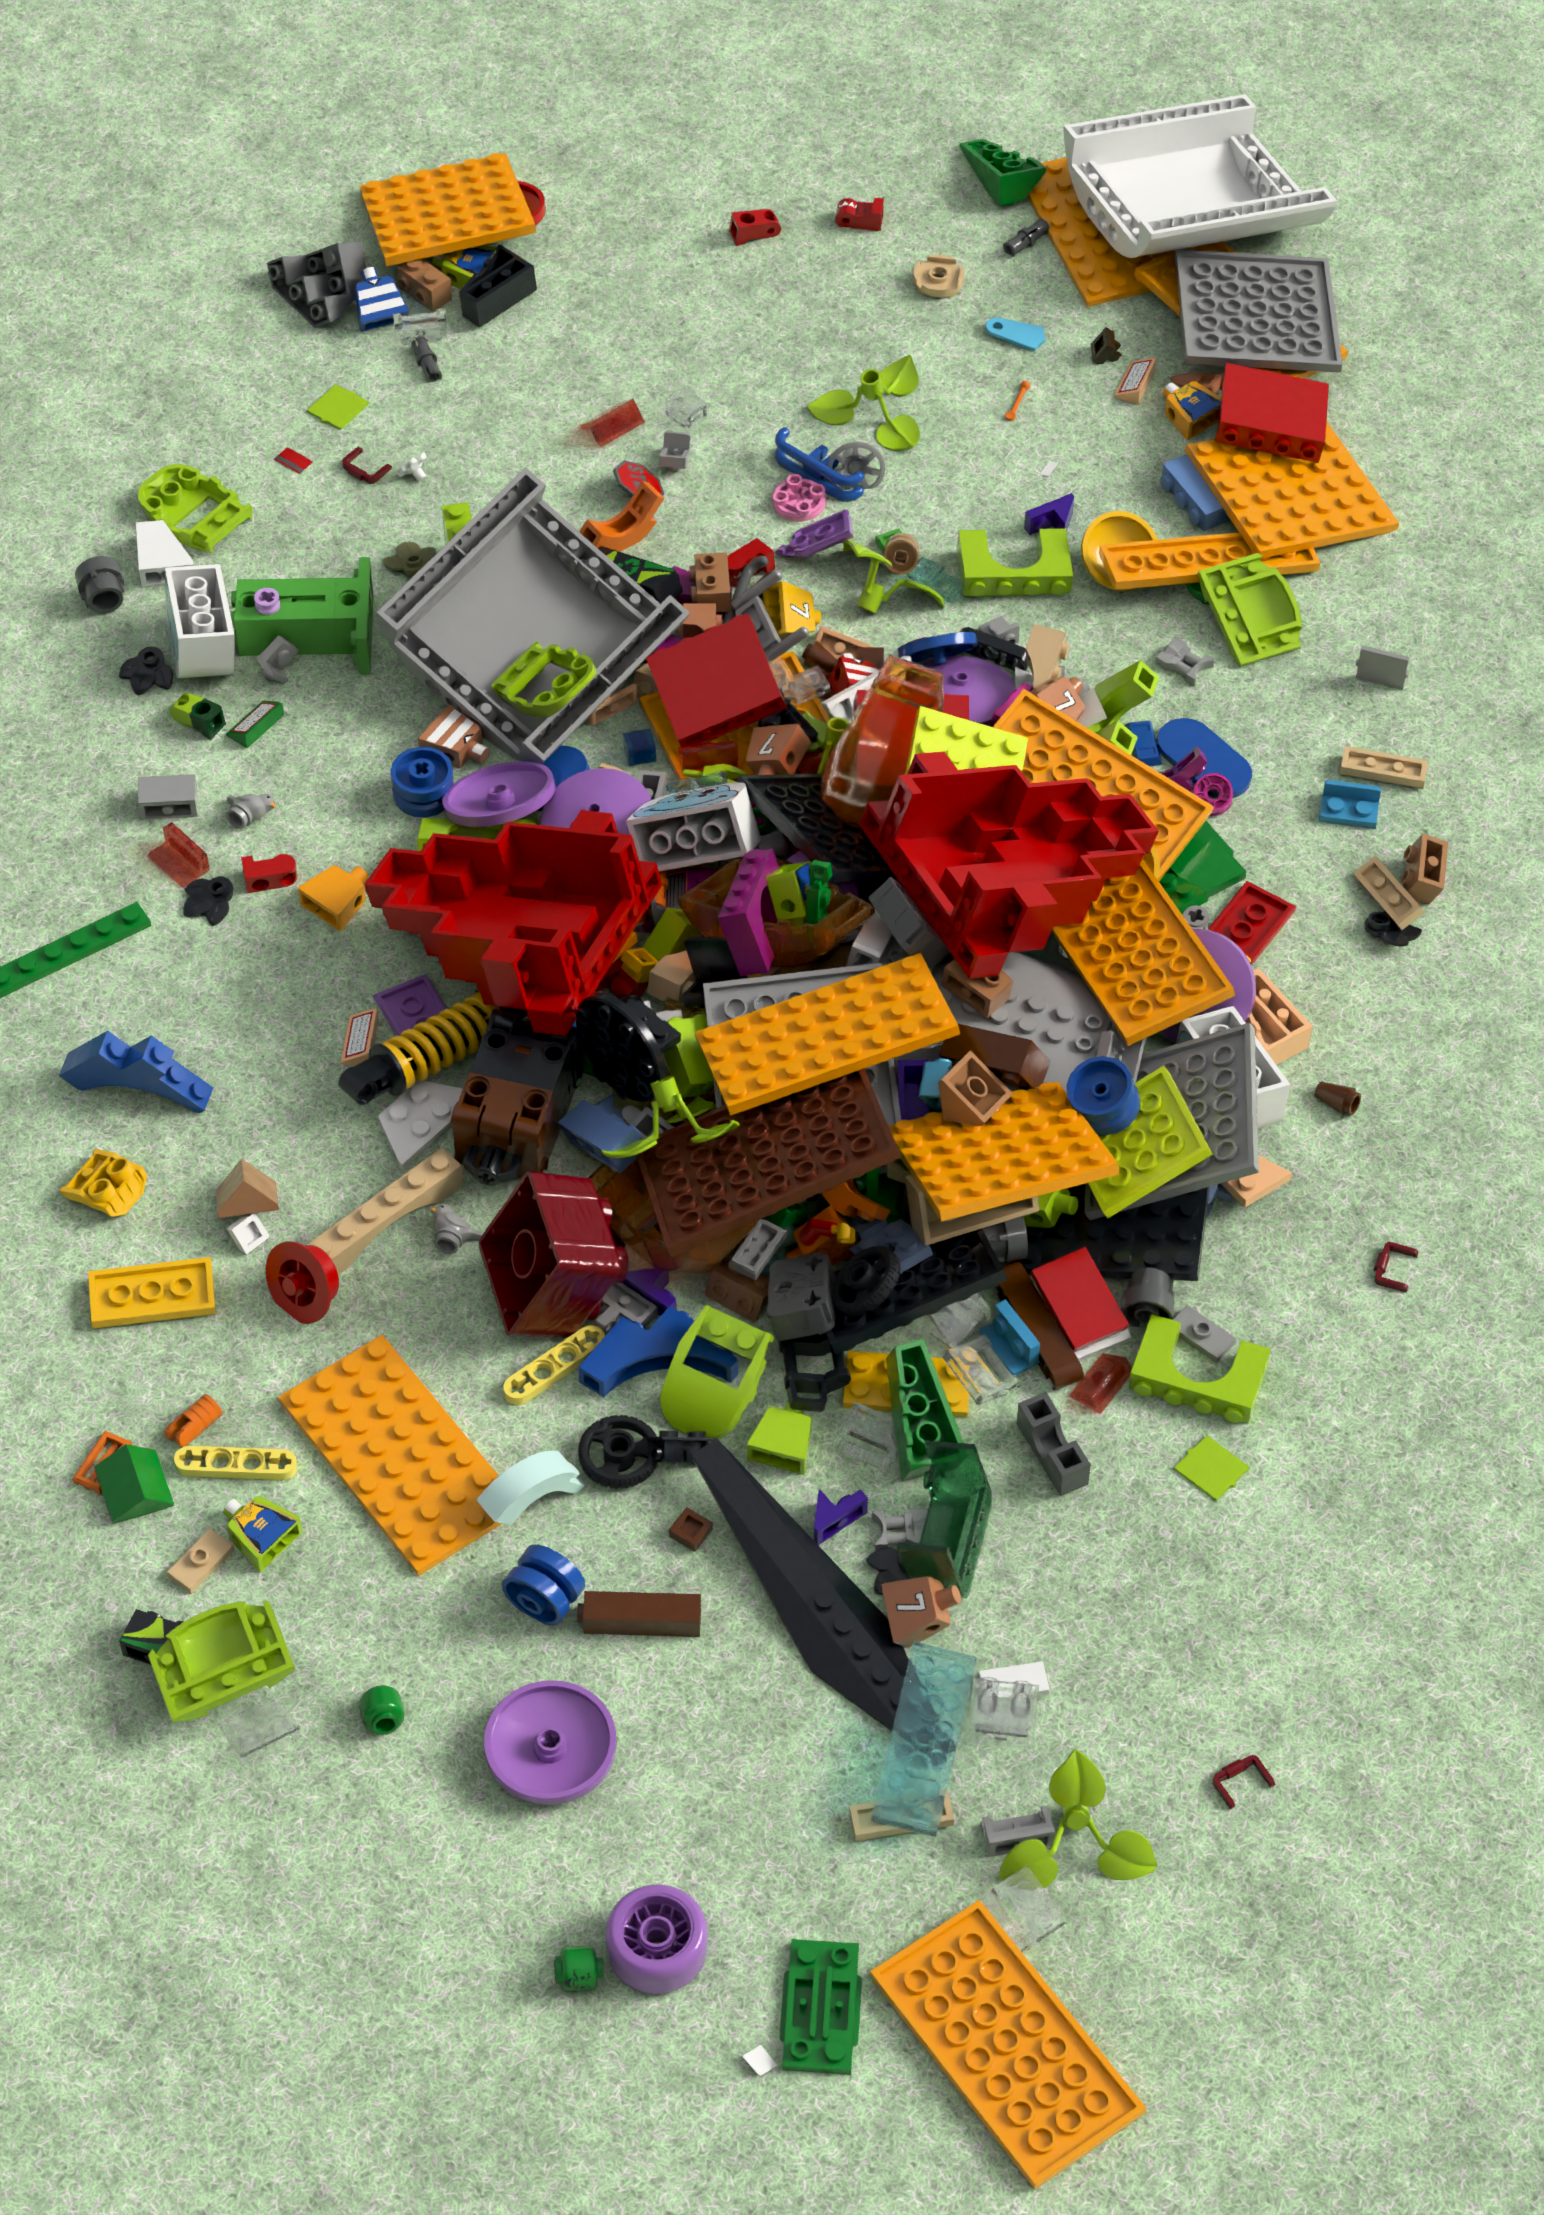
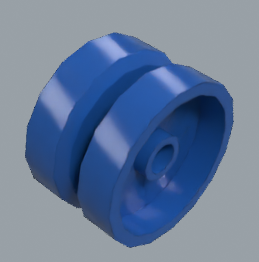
M416 747L398 755L392 763L390 772L393 798L396 806L403 813L422 818L436 816L445 811L443 796L454 784L453 767L450 759L442 751L431 747Z
M1106 1056L1090 1058L1079 1064L1069 1076L1066 1085L1068 1100L1074 1110L1084 1116L1096 1134L1109 1135L1118 1133L1129 1127L1136 1119L1141 1106L1140 1094L1126 1065L1116 1058Z
M539 1544L529 1545L518 1559V1566L513 1567L502 1581V1590L507 1599L519 1611L545 1625H558L569 1611V1603H573L584 1590L585 1580L574 1564L560 1553Z

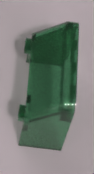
M926 1440L924 1446L931 1466L930 1470H927L924 1474L923 1485L924 1489L928 1490L931 1500L919 1544L898 1543L897 1550L902 1560V1568L906 1570L908 1577H931L941 1581L944 1588L955 1585L960 1591L961 1598L966 1599L971 1590L991 1512V1487L975 1444Z

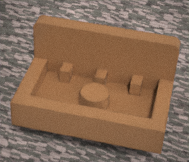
M730 1259L712 1269L705 1290V1296L742 1317L756 1322L759 1319L763 1306L768 1302L769 1277L760 1274L756 1280H753L729 1268Z

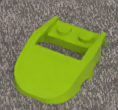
M172 464L165 466L144 481L138 490L141 508L150 521L163 520L180 543L208 553H212L213 547L243 521L252 519V506L249 503L243 506L238 501V494L232 489L227 490L223 487L221 480L214 476L207 478L200 474L199 469L189 465ZM210 498L219 504L190 530L186 528L181 530L175 527L207 499Z
M534 642L490 686L502 700L521 714L549 717L561 710L597 674L591 658L585 654L579 655L575 648L568 647L566 650H561L559 645L550 644L546 649H542L539 642ZM549 662L570 671L554 678L552 681L553 689L540 693L534 698L532 703H528L525 699L516 698L515 696L524 690L526 684L537 674L541 673Z
M706 1304L680 1340L666 1375L660 1395L661 1411L665 1420L673 1428L685 1434L687 1432H706V1438L721 1439L726 1437L741 1420V1414L749 1402L752 1403L755 1398L761 1374H763L767 1363L764 1357L769 1342L773 1343L774 1341L773 1335ZM696 1336L751 1361L738 1389L683 1364Z

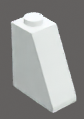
M163 520L136 522L138 565L142 587L165 585V568L194 566L189 554Z
M872 908L852 946L846 967L880 962L892 933L875 908Z

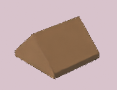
M971 1050L938 1082L943 1120L982 1126L1013 1094Z
M244 1159L238 1162L216 1189L218 1218L279 1210L276 1182Z

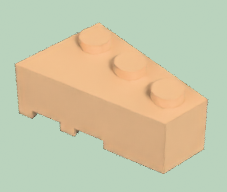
M1258 968L1253 971L1256 982L1255 1002L1246 1023H1251L1255 1029L1256 1038L1274 1063L1278 1065L1308 1049L1313 1026Z

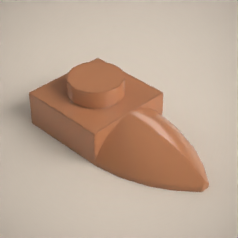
M1191 372L1175 375L1170 379L1180 387L1190 382H1197L1216 393L1220 388L1222 374Z

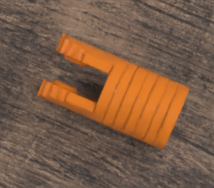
M203 1394L193 1405L188 1407L186 1411L166 1427L164 1437L171 1441L176 1440L175 1443L181 1447L187 1446L220 1418L223 1412L213 1398Z

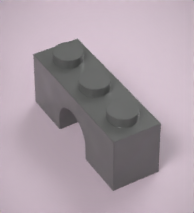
M1044 1392L1018 1403L1017 1425L1059 1495L1062 1496L1088 1485L1091 1464L1076 1440L1070 1443L1066 1441L1060 1424L1061 1415L1047 1392Z

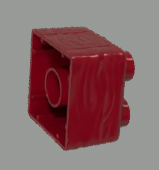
M527 1171L479 1240V1250L487 1270L505 1332L508 1336L567 1338L577 1332L585 1320L592 1321L598 1316L603 1296L613 1283L619 1284L626 1278L629 1267L628 1254L623 1247L615 1246L609 1228L612 1220L610 1202L608 1199L598 1196L591 1179Z

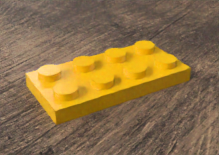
M211 1257L88 1271L93 1329L216 1314Z
M848 1351L846 1368L850 1370L851 1382L844 1386L843 1408L893 1412L886 1358L889 1354ZM931 1357L953 1416L967 1418L972 1360Z

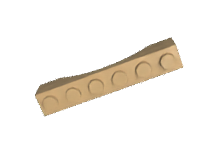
M1036 624L1033 625L1026 645V661L1032 672L1033 689L1049 679L1061 676L1062 668L1059 666L1062 659H1067L1070 644L1066 643V632Z
M728 893L722 895L720 911ZM721 925L710 937H725ZM687 951L666 955L654 966L649 974L647 994L675 1007H679L683 1002V993L696 981Z
M440 1148L307 1245L317 1246L326 1252L332 1259L338 1275H340L352 1265L364 1248L393 1222L420 1207L439 1203L464 1185L462 1165L444 1148Z

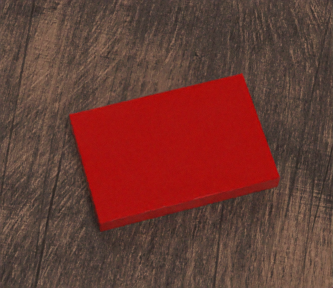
M1246 881L1208 930L1220 933L1237 944L1244 954L1251 959L1250 964L1252 966L1295 912L1296 906Z
M1086 1247L1031 1271L1032 1279L1074 1352L1128 1329L1129 1323Z

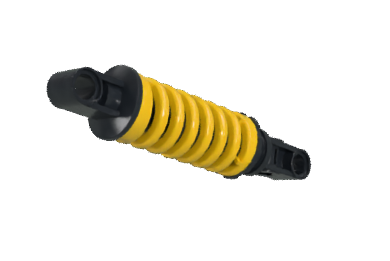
M476 990L474 994L465 998L463 1002L455 1003L450 1009L440 1011L438 1015L429 1017L426 1022H420L413 1029L403 1031L400 1036L396 1035L388 1041L386 1040L381 1044L377 1043L371 1046L369 1049V1059L346 1069L341 1074L338 1085L360 1105L368 1104L386 1092L393 1096H400L414 1086L415 1080L422 1082L427 1079L428 1073L435 1075L439 1073L441 1067L448 1068L452 1066L454 1060H463L466 1053H476L487 1029L493 1009L521 1014V1019L527 1016V1010L484 1005L480 992Z

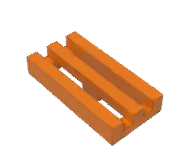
M104 1431L72 1478L73 1483L80 1484L88 1490L92 1489L95 1493L101 1495L102 1491L99 1482H95L97 1480L95 1470L89 1479L85 1478V1475L109 1441L113 1442V1444L98 1463L114 1453L119 1446H124L125 1444L133 1445L132 1442Z

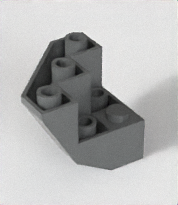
M361 241L336 243L307 255L280 257L267 262L272 288L313 327H319L334 322L355 300L356 284L363 282L361 271L366 269V262Z

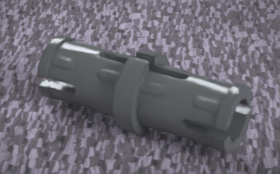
M1040 218L1028 228L1020 229L1015 237L1003 244L1004 252L1014 257L1027 246H1033L1035 241L1044 234H1047L1048 229H1050L1047 221Z
M424 336L416 337L418 346L414 340H412L411 346L417 356L416 363L419 367L421 366L426 381L428 383L437 381L435 373L438 379L441 380L442 373L437 365L436 354L431 351L428 341Z

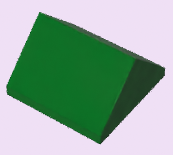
M125 1444L94 1466L113 1524L174 1506L156 1450Z

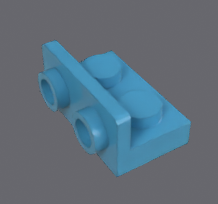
M1325 780L1319 822L1376 829L1381 787Z
M1006 1299L996 1304L993 1323L980 1329L979 1335L1010 1375L1015 1377L1039 1364L1040 1342Z

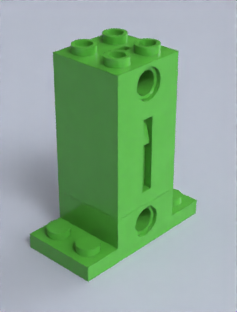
M359 557V569H354L353 578L237 579L236 591L231 592L232 607H235V610L230 611L233 628L236 629L234 630V646H238L239 656L260 655L279 635L296 645L300 650L296 655L353 654V665L359 666V674H370L374 598L370 557ZM273 588L278 592L280 608L275 614L263 615L257 612L254 595L258 590Z

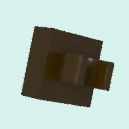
M1105 327L1091 343L1093 363L1103 364L1107 359L1114 362L1122 356V353L1117 352L1121 344L1115 341L1113 330Z

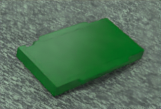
M1207 821L1204 822L1169 868L1177 877H1181L1206 891L1207 898L1246 879L1247 872L1233 857V850Z
M791 1939L789 1970L784 1973L779 2036L780 2040L784 2042L782 2070L851 2075L853 2047L858 2044L862 1977L857 1975L859 1943Z

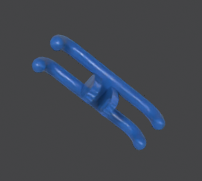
M783 427L777 432L775 436V444L777 446L775 459L781 467L793 474L800 475L804 479L822 484L825 487V493L840 501H853L863 495L864 490L860 486L850 491H843L824 480V478H827L835 484L845 487L855 486L864 479L863 472L857 471L850 476L841 475L834 471V468L840 463L837 459H835L832 469L827 466L831 455L824 459L828 453L826 446L820 445L807 455L785 441L790 434L788 428ZM785 454L802 463L803 467L788 459Z

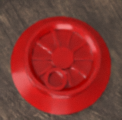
M286 1241L276 1245L267 1257L265 1268L266 1281L275 1303L300 1323L311 1324L321 1320L327 1314L331 1300L335 1298L339 1288L338 1272L329 1255L314 1245L304 1246L298 1242Z

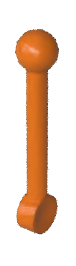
M1028 381L1020 383V392L1011 411L1005 414L1006 420H1015V412L1025 391L1030 388Z

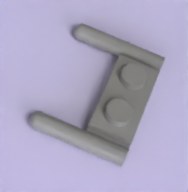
M774 570L731 602L732 607L736 610V616L747 613L750 615L769 664L809 635V630L802 626L781 641L762 599L759 598L760 594L782 579L783 575L780 570Z

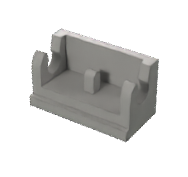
M1048 1806L1041 1807V1811L1036 1814L991 1822L989 1816L982 1817V1822L980 1823L988 1857L1008 1854L1017 1844L1029 1839H1038L1044 1843L1045 1847L1051 1846L1055 1837V1828Z

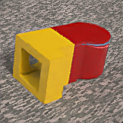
M644 948L625 950L621 958L624 963L618 972V976L612 981L610 991L617 998L625 994L641 998L648 987L650 971L659 961Z

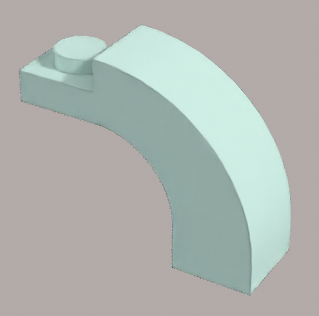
M544 1451L529 1456L507 1469L477 1498V1501L494 1522L512 1525L523 1511L541 1496L554 1491L576 1494L582 1490L585 1484L578 1477L579 1471L571 1463L567 1462L559 1451Z

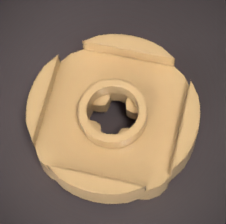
M931 255L928 256L927 261L921 263L920 260L914 266L913 283L920 294L935 298L954 297L963 287L964 268L962 265L960 268L956 264V260L950 256Z

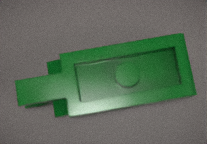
M813 860L810 865L806 939L818 942L824 931L827 932L830 927L831 916L827 914V906L831 899V889L827 888V883L832 877L830 862Z

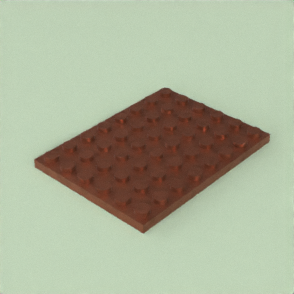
M865 1069L731 1116L726 1105L695 1118L696 1122L701 1128L710 1129L734 1120L740 1124V1127L711 1141L692 1143L691 1138L698 1134L690 1121L660 1133L656 1145L636 1155L666 1248L671 1257L680 1253H686L696 1246L716 1240L735 1229L743 1228L758 1219L771 1216L781 1209L795 1203H801L811 1196L831 1190L841 1183L858 1178L864 1173L880 1166H886L892 1161L901 1158Z

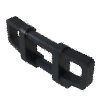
M826 1333L820 1335V1337L819 1334L790 1340H778L779 1350L783 1353L786 1372L784 1387L787 1390L790 1408L802 1411H824L827 1403V1394L851 1382L850 1370L846 1368L844 1351L835 1354ZM832 1353L833 1370L825 1374L798 1373L796 1355L814 1357ZM796 1392L819 1394V1399L800 1398Z

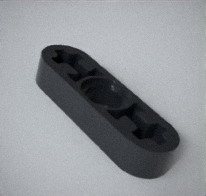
M970 627L961 629L960 632L975 633L978 643L976 648L965 653L984 660H993L995 664L1015 671V666L1024 671L1029 667L1026 661V648ZM988 647L994 648L999 654L991 652Z

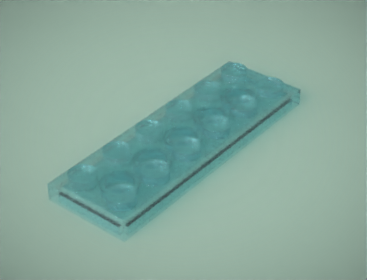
M913 1641L871 1821L936 1837L977 1657Z

